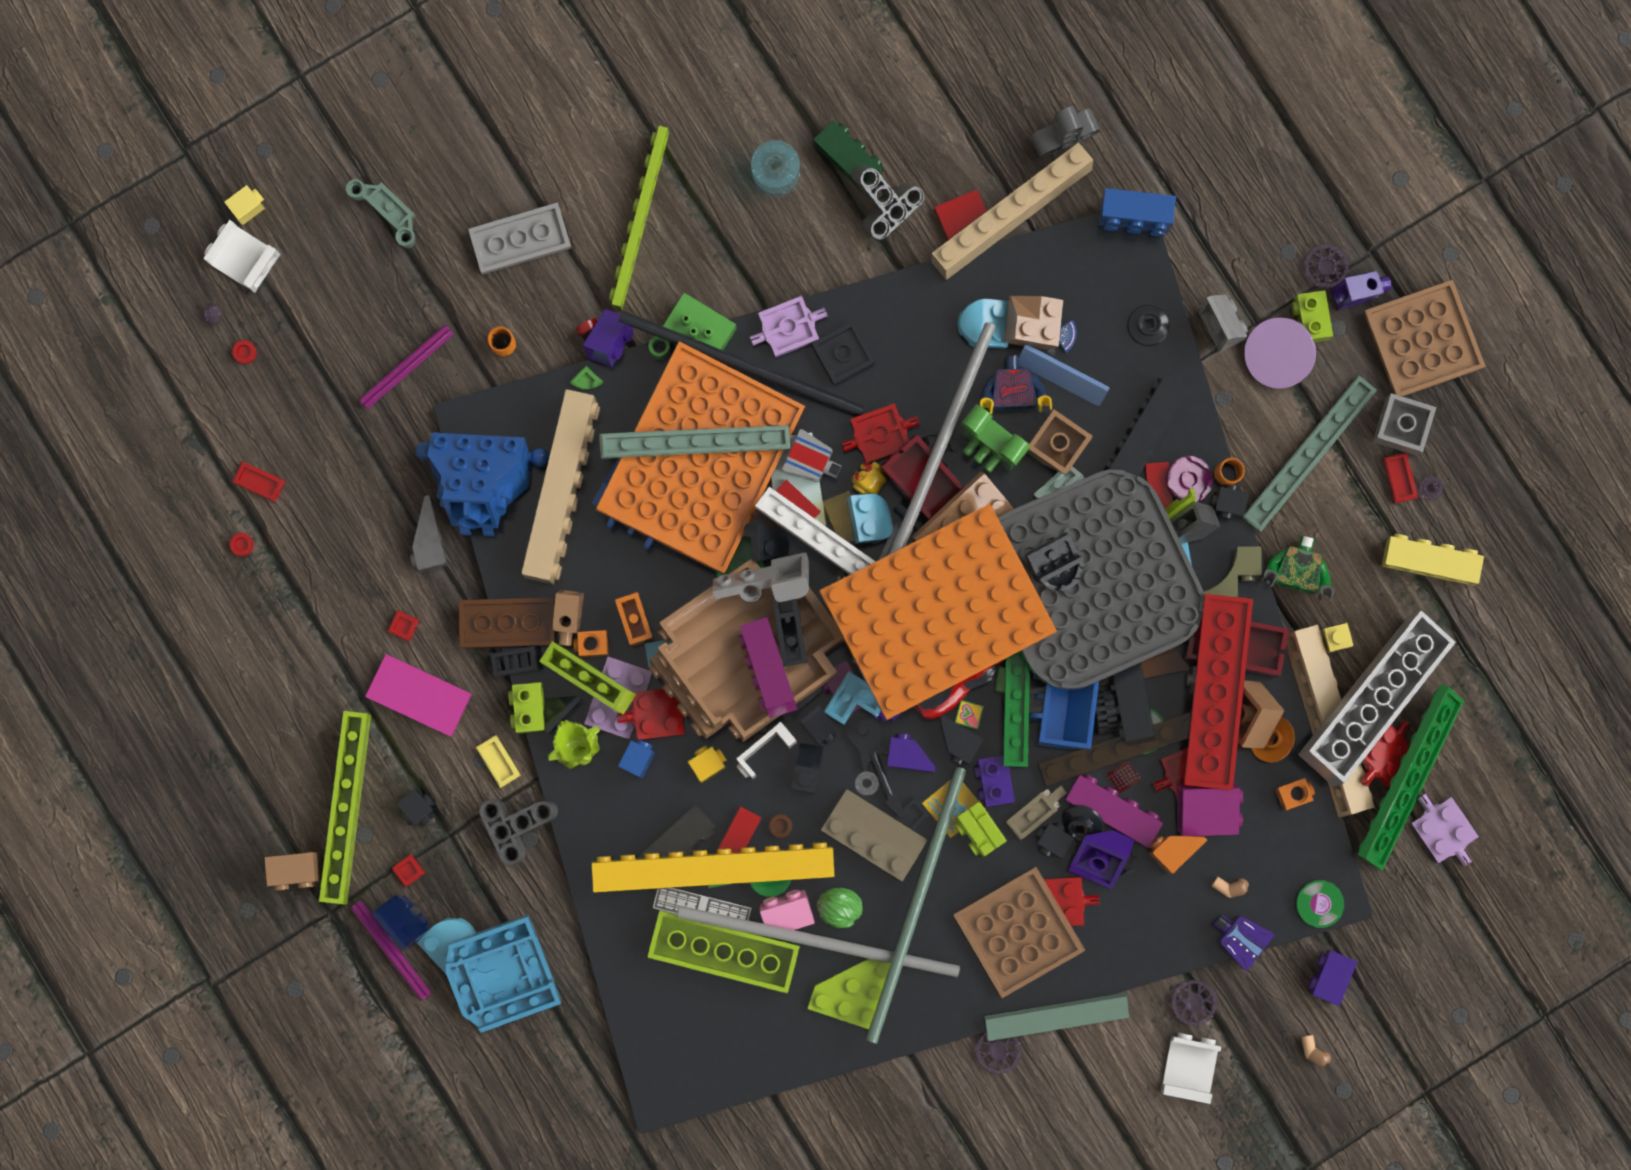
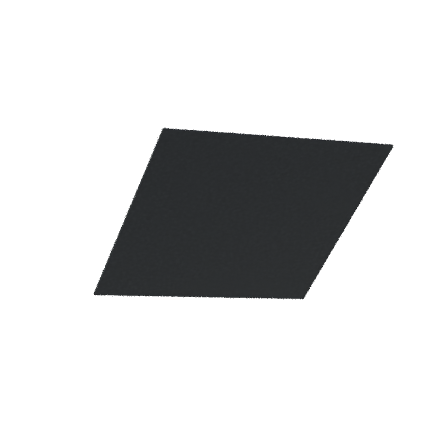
M1100 212L998 241L947 280L932 264V261L804 297V303L811 313L823 307L828 317L815 321V330L819 339L853 321L875 360V364L836 385L831 381L812 344L776 358L767 341L753 346L750 336L763 332L758 313L769 308L728 319L736 324L737 329L724 348V351L863 405L864 408L861 415L895 403L898 414L903 420L915 417L916 415L918 417L920 425L907 429V438L909 440L913 435L919 436L928 430L940 431L974 350V347L969 345V342L963 335H960L958 330V317L966 306L981 299L1009 301V296H1043L1063 300L1061 327L1072 320L1074 321L1077 331L1074 345L1067 353L1064 352L1060 345L1049 350L1035 349L1108 386L1109 390L1101 405L1096 406L1035 374L1045 387L1047 395L1052 399V410H1050L1049 406L1045 405L1042 406V412H1039L1037 402L1036 409L993 411L991 414L992 420L1011 435L1016 434L1030 444L1052 411L1056 410L1093 436L1073 465L1084 478L1104 471L1103 469L1110 458L1115 460L1119 453L1115 450L1122 438L1127 440L1131 433L1127 430L1134 418L1138 420L1143 413L1139 410L1145 398L1150 400L1153 396L1152 386L1157 378L1162 380L1166 374L1190 389L1146 464L1169 462L1170 467L1174 461L1187 456H1194L1203 460L1210 469L1209 472L1213 483L1208 495L1198 501L1202 504L1211 506L1213 492H1218L1220 487H1225L1216 481L1214 470L1219 463L1227 458H1231L1164 238L1163 236H1152L1150 232L1146 231L1132 234L1128 233L1127 229L1118 228L1117 231L1104 230V227L1098 226ZM1143 305H1153L1160 308L1169 320V332L1166 338L1154 346H1142L1136 343L1128 333L1127 322L1130 314L1136 308ZM1151 320L1144 321L1147 329L1154 328ZM648 342L624 349L620 359L616 360L612 367L593 360H586L437 403L434 406L441 433L523 437L526 440L529 452H533L537 448H544L550 456L566 389L594 395L600 407L598 419L593 420L592 424L593 429H595L593 441L587 444L589 458L587 465H582L581 469L584 478L581 489L577 488L575 494L578 498L576 511H571L570 518L573 524L570 534L565 536L564 541L567 543L565 557H560L559 564L562 566L559 580H555L554 585L526 579L522 575L548 463L542 467L535 466L532 463L529 488L507 506L506 513L500 516L498 528H493L494 537L484 536L482 527L470 529V537L488 599L555 598L556 593L560 590L584 592L580 629L578 632L606 630L608 632L609 656L579 657V652H574V638H578L577 633H573L571 646H560L601 672L604 669L607 657L649 670L645 644L663 641L658 633L661 630L659 623L713 586V579L718 578L717 571L656 540L653 541L647 550L644 548V544L648 536L636 530L630 535L627 533L630 527L618 521L615 522L613 527H607L606 525L610 517L596 511L597 506L592 504L602 483L618 460V458L601 459L599 435L634 432L676 348L672 343H669L671 347L670 355L664 360H657L652 357ZM657 343L653 350L656 353H662L665 351L666 345L664 343ZM1008 343V347L1005 349L988 347L950 437L954 441L957 453L954 466L949 471L964 487L980 472L985 473L1010 505L1016 509L1036 500L1034 494L1055 476L1058 471L1045 466L1028 453H1025L1017 465L1013 466L1010 471L998 463L992 472L989 473L983 466L991 457L987 455L982 463H977L974 460V456L980 450L978 447L971 456L964 454L963 450L970 440L961 434L964 427L961 422L976 404H980L981 392L988 378L995 375L996 370L1005 369V357H1020L1024 346ZM722 363L805 406L791 436L798 435L800 429L807 433H812L813 437L833 450L830 461L842 465L837 478L823 473L820 479L826 527L875 562L878 561L888 538L877 544L872 542L855 544L847 503L849 496L861 495L852 487V476L860 465L865 462V459L858 447L844 452L841 442L854 438V429L850 419L858 416ZM587 366L603 381V384L592 390H581L571 385L570 382ZM930 435V443L935 444L938 436ZM945 450L943 456L952 458V450ZM888 456V457H886V458H883V459H880V460H877V461H874V462H876L877 464L881 465V464H882L884 461H886L890 456ZM1228 463L1223 464L1221 471L1224 478L1235 481L1237 474L1234 466ZM1144 466L1139 476L1146 481ZM885 475L886 483L877 495H880L887 502L894 527L896 520L903 522V518L893 508L902 499L909 505L910 501ZM771 478L767 484L764 493L767 491L769 487L773 489ZM1239 481L1233 484V486L1239 487L1238 491H1242ZM1216 513L1220 527L1204 539L1188 542L1192 568L1201 584L1203 592L1214 588L1226 577L1231 568L1236 547H1259L1253 527L1242 518L1233 517L1232 520H1225L1219 518V514ZM788 532L789 554L763 560L764 568L771 566V560L806 552L809 560V587L830 614L819 591L832 584L840 567ZM1261 555L1262 575L1255 578V581L1243 582L1241 577H1238V597L1253 599L1251 622L1284 628L1269 579H1265L1263 583L1260 582L1266 570ZM638 592L654 640L631 647L615 600ZM564 616L563 621L566 624H570L571 619L568 616ZM555 631V643H556V644H557V642H558V633H559V631ZM589 638L585 641L586 650L591 651L597 647V640L595 638ZM1187 641L1175 647L1183 659ZM846 642L841 643L825 654L833 667L847 661L854 675L865 681L858 665L852 662L853 656ZM532 646L502 647V651H508V650H514V649H520V648H526V647H532ZM540 646L542 656L549 646ZM1287 649L1283 652H1277V655L1284 654L1281 676L1275 678L1245 672L1244 681L1261 682L1284 709L1281 717L1288 720L1292 725L1295 740L1290 753L1277 762L1260 760L1255 756L1251 748L1241 747L1238 743L1234 782L1243 791V803L1240 804L1243 824L1242 827H1239V835L1191 836L1205 837L1207 841L1173 874H1167L1148 855V852L1151 850L1150 847L1145 848L1134 842L1133 845L1137 852L1134 870L1127 878L1116 881L1112 890L1081 877L1084 895H1099L1097 900L1100 902L1099 905H1085L1083 912L1084 925L1072 926L1085 951L1001 998L955 919L954 914L1034 867H1037L1043 879L1080 877L1068 871L1082 841L1074 839L1064 857L1060 859L1055 855H1052L1050 858L1038 851L1040 846L1036 843L1039 839L1035 838L1042 825L1046 827L1048 823L1054 825L1057 822L1064 826L1063 814L1072 806L1064 801L1077 778L1075 776L1046 786L1039 763L1079 749L1039 746L1040 723L1029 721L1028 767H1009L1015 802L985 807V803H981L1007 841L985 857H982L980 854L976 856L968 845L971 840L966 834L962 836L958 832L950 838L946 833L907 951V955L959 965L958 977H952L902 966L877 1044L866 1041L869 1029L808 1009L815 985L868 958L784 941L800 946L788 993L648 958L659 914V909L653 908L658 888L593 892L592 861H596V857L611 856V860H621V855L634 854L636 859L645 858L647 853H659V857H668L669 852L682 851L683 856L693 855L695 850H707V854H716L740 807H743L762 817L747 847H755V851H763L765 846L778 845L779 849H789L791 844H803V848L813 847L812 843L826 842L827 846L833 848L835 877L791 880L790 885L782 894L775 896L780 898L786 896V893L792 890H805L813 913L814 924L795 929V931L895 952L937 821L930 814L914 830V832L927 839V842L903 881L821 831L847 789L892 818L896 815L885 803L887 799L872 763H868V771L865 772L862 767L861 754L848 739L846 733L848 727L862 720H876L872 713L860 708L850 715L845 725L826 714L837 728L834 732L836 737L827 745L824 742L819 745L800 723L818 705L824 711L833 697L831 692L826 694L822 686L823 691L788 722L780 715L770 722V727L763 735L760 733L756 737L752 735L744 742L740 737L735 739L728 728L731 726L730 723L707 739L703 735L698 736L691 727L693 721L689 716H686L683 719V735L642 740L652 746L651 750L655 752L643 779L618 767L630 742H637L635 728L630 740L600 730L597 733L600 751L592 757L590 763L586 765L579 764L571 769L557 760H548V755L555 750L553 740L556 730H558L557 728L551 735L546 731L526 733L545 801L554 802L558 809V814L551 821L638 1131L646 1133L986 1032L984 1016L1108 996L1231 960L1230 955L1218 943L1223 933L1213 926L1221 914L1231 922L1240 915L1275 934L1264 950L1371 918V907L1343 817H1338L1328 782L1298 755L1312 738L1313 733ZM529 653V655H530V662H531V666H532L531 653ZM519 654L521 667H524L523 655ZM510 655L511 668L515 669L513 655ZM1005 659L996 665L997 669L1000 667L1005 668ZM1185 660L1190 668L1197 666V662ZM543 664V670L510 675L512 685L542 683L545 710L546 698L579 696L583 701L565 720L581 724L587 729L592 728L584 723L593 696ZM1030 669L1029 690L1045 687V682L1033 678L1034 673ZM1190 669L1184 672L1145 678L1150 709L1156 711L1163 718V721L1192 712L1193 694L1190 692V686L1186 685V674L1190 672ZM997 673L991 681L971 689L962 699L963 701L984 706L978 729L962 726L984 739L969 765L964 763L961 766L950 759L952 755L947 751L940 724L942 716L927 719L911 707L901 712L902 714L892 722L889 719L885 722L882 719L878 720L881 730V743L888 754L891 737L896 738V734L910 735V740L916 741L935 766L934 773L887 767L888 756L879 754L894 794L898 797L902 808L913 797L925 808L922 803L952 779L955 767L967 770L963 783L980 801L978 789H981L982 785L981 779H976L974 765H978V759L1002 756L1004 751L1005 693H997L995 691ZM652 674L647 691L663 689L664 681L660 677L656 679ZM1104 685V686H1099V687H1098V691H1099V690H1105V689H1110V690H1111V686H1110V685ZM1117 693L1112 694L1114 703H1117ZM960 702L943 715L955 722ZM1121 716L1117 717L1118 726L1121 721ZM781 722L796 739L797 743L789 749L777 734L745 761L756 774L754 779L750 775L745 778L736 767L739 764L737 758ZM1094 722L1091 745L1117 737L1118 730L1098 734ZM1278 737L1274 739V744L1277 743ZM1189 738L1158 748L1149 754H1140L1081 774L1083 777L1085 774H1088L1098 780L1096 785L1103 789L1106 786L1118 792L1117 797L1125 801L1126 798L1135 801L1139 804L1138 809L1146 813L1147 810H1150L1160 816L1159 821L1163 825L1155 839L1161 836L1163 838L1166 836H1182L1177 831L1178 801L1170 787L1156 792L1155 788L1163 784L1153 787V783L1165 778V770L1160 759L1188 748ZM800 743L823 747L815 794L791 789ZM704 746H707L708 749L713 747L715 751L720 749L727 760L723 763L726 768L701 783L688 761L695 758L694 753ZM1303 778L1307 782L1310 781L1315 795H1312L1314 801L1283 811L1275 788ZM1059 786H1062L1067 794L1058 800L1061 806L1036 829L1020 840L1007 825L1006 821L1041 792L1048 789L1052 793ZM1294 787L1291 790V797L1298 801L1302 797V791L1298 787ZM775 815H786L792 821V831L785 838H776L769 831V822ZM1104 824L1103 832L1111 830L1115 831L1114 829ZM1132 854L1129 855L1127 863L1131 864ZM1217 877H1220L1228 884L1243 878L1249 884L1248 891L1244 895L1232 898L1226 897L1211 885ZM1325 880L1333 883L1341 891L1344 898V910L1341 918L1335 924L1326 928H1315L1307 925L1298 915L1296 898L1301 888L1309 882ZM750 882L732 883L711 888L708 885L671 887L752 908L749 921L764 924L759 904L770 897L758 894L752 888ZM845 888L852 890L861 898L862 915L854 921L851 927L836 928L825 923L820 918L817 911V901L826 890Z

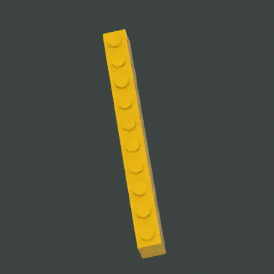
M826 842L812 843L813 847L803 848V844H791L789 849H779L778 845L765 846L763 851H755V847H743L741 852L732 853L730 848L717 849L716 854H707V850H695L693 855L684 856L682 851L669 852L668 857H659V853H647L645 858L636 859L634 854L621 855V860H611V856L596 857V861H592L593 892L835 877L833 848L827 846Z

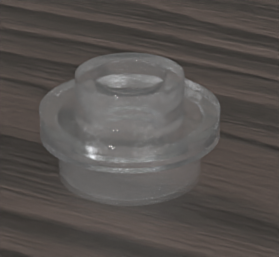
M862 772L855 780V787L862 795H872L879 786L878 778L872 772ZM864 779L871 781L872 784L869 788L863 787L862 782Z

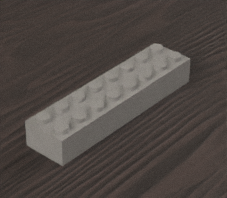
M1418 611L1410 614L1298 755L1332 786L1344 784L1456 642L1424 612Z

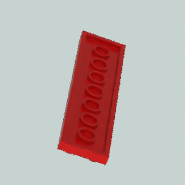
M1204 594L1184 785L1233 790L1253 599Z

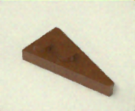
M1176 648L1141 662L1144 679L1184 672L1190 669ZM1113 675L1099 681V686L1110 685V680L1114 679Z

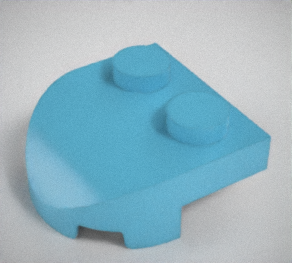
M981 299L970 303L960 312L958 330L960 335H963L969 342L970 346L975 348L985 322L994 324L996 328L988 347L1001 349L1008 347V343H1004L1008 301Z
M877 494L852 495L847 498L855 544L871 542L877 544L892 534L893 523L891 513L884 498Z
M447 917L434 925L417 944L446 974L448 944L476 932L466 920Z

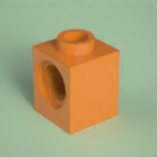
M606 630L577 632L578 638H574V652H579V657L609 656L608 632ZM589 638H595L597 640V647L591 651L586 650L585 641Z
M1305 778L1275 788L1283 811L1314 801L1312 795H1315L1313 786ZM1294 787H1298L1302 791V797L1298 801L1291 797V790Z

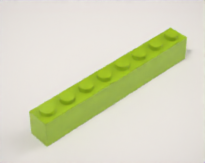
M343 711L319 902L348 903L371 715L367 713Z

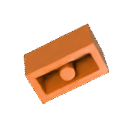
M638 592L616 599L615 602L630 646L633 647L654 640Z

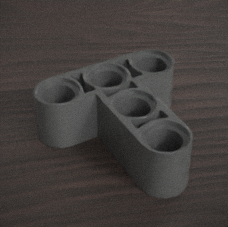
M1070 106L1054 115L1052 125L1033 133L1030 138L1039 157L1044 158L1097 134L1101 129L1091 109L1076 113L1074 107Z
M862 164L853 170V181L875 207L863 220L862 224L864 232L874 238L884 239L924 200L923 190L915 185L903 183L893 191L876 169ZM866 172H869V178L864 182L863 176ZM882 189V196L877 199V193ZM913 190V196L908 200V193ZM896 206V212L891 216V209ZM879 222V228L874 232V225Z
M494 799L482 803L479 812L501 861L506 865H513L522 862L526 857V849L520 836L554 820L558 814V809L554 802L546 800L537 802L510 816L505 804L500 800ZM491 804L497 808L495 817L491 816L488 811ZM543 805L549 809L547 818L542 817L540 813ZM522 815L528 819L526 828L521 827L519 823ZM500 826H504L507 829V836L505 838L499 835ZM511 847L517 851V858L515 860L511 859L508 854Z

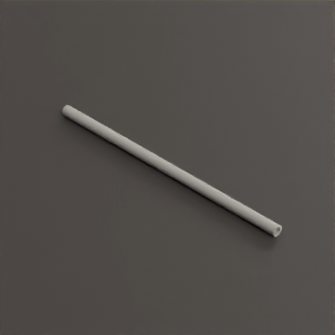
M985 322L889 555L904 548L907 544L996 326L992 323Z
M679 906L677 918L891 963L894 952L684 906ZM907 954L903 966L952 977H958L960 970L959 965Z

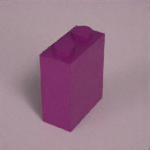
M1233 782V790L1178 784L1177 831L1182 836L1239 835V827H1242L1243 817L1240 812V804L1243 803L1242 789L1235 782Z

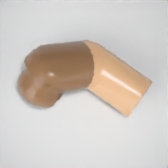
M1217 877L1211 886L1226 897L1232 898L1244 895L1248 891L1249 884L1243 878L1228 884L1220 877Z
M1313 1035L1301 1037L1305 1057L1317 1066H1325L1331 1061V1056L1327 1051L1323 1052L1315 1047Z

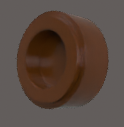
M783 814L775 815L769 822V831L776 838L787 837L793 828L790 818Z

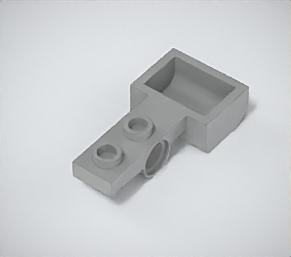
M805 552L771 560L770 567L744 570L738 574L719 576L713 579L715 599L740 594L743 600L754 602L760 598L761 589L772 587L777 602L801 598L809 590V560Z

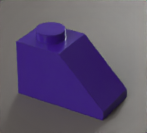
M896 734V738H890L887 767L935 772L934 764L916 741L910 740V735Z

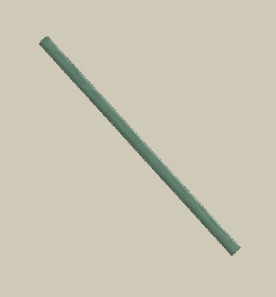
M955 767L866 1037L868 1042L874 1044L878 1042L967 771L963 768Z

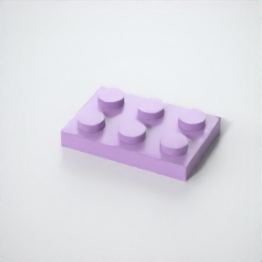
M607 657L602 673L632 692L647 691L652 677V673L649 670L611 657ZM593 697L584 724L591 727H599L600 730L629 740L634 729L632 722L618 724L617 719L626 717L616 718V714H619V712ZM632 703L629 705L625 713L630 712Z

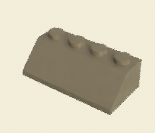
M848 789L821 829V831L901 881L904 880L927 842V839Z

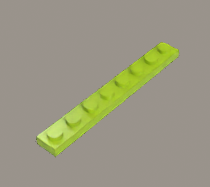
M659 126L658 131L652 134L650 143L653 146L652 154H647L645 168H648L645 177H641L639 183V190H642L640 199H635L633 212H636L634 221L630 220L627 234L630 235L629 241L623 244L621 256L624 257L622 266L618 265L615 279H618L616 288L612 287L609 301H612L613 309L623 310L669 136V130L666 127Z

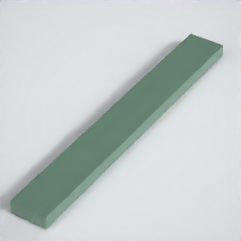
M1358 376L1247 510L1242 519L1260 533L1370 400L1377 389L1361 376Z
M789 425L608 433L599 435L601 459L790 449Z

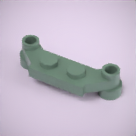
M353 179L347 183L346 192L350 198L358 201H367L397 230L395 237L400 246L405 248L414 246L415 234L412 219L415 217V214L382 182L379 185H367L358 179ZM357 189H361L358 194H354ZM406 237H410L409 241L403 242Z

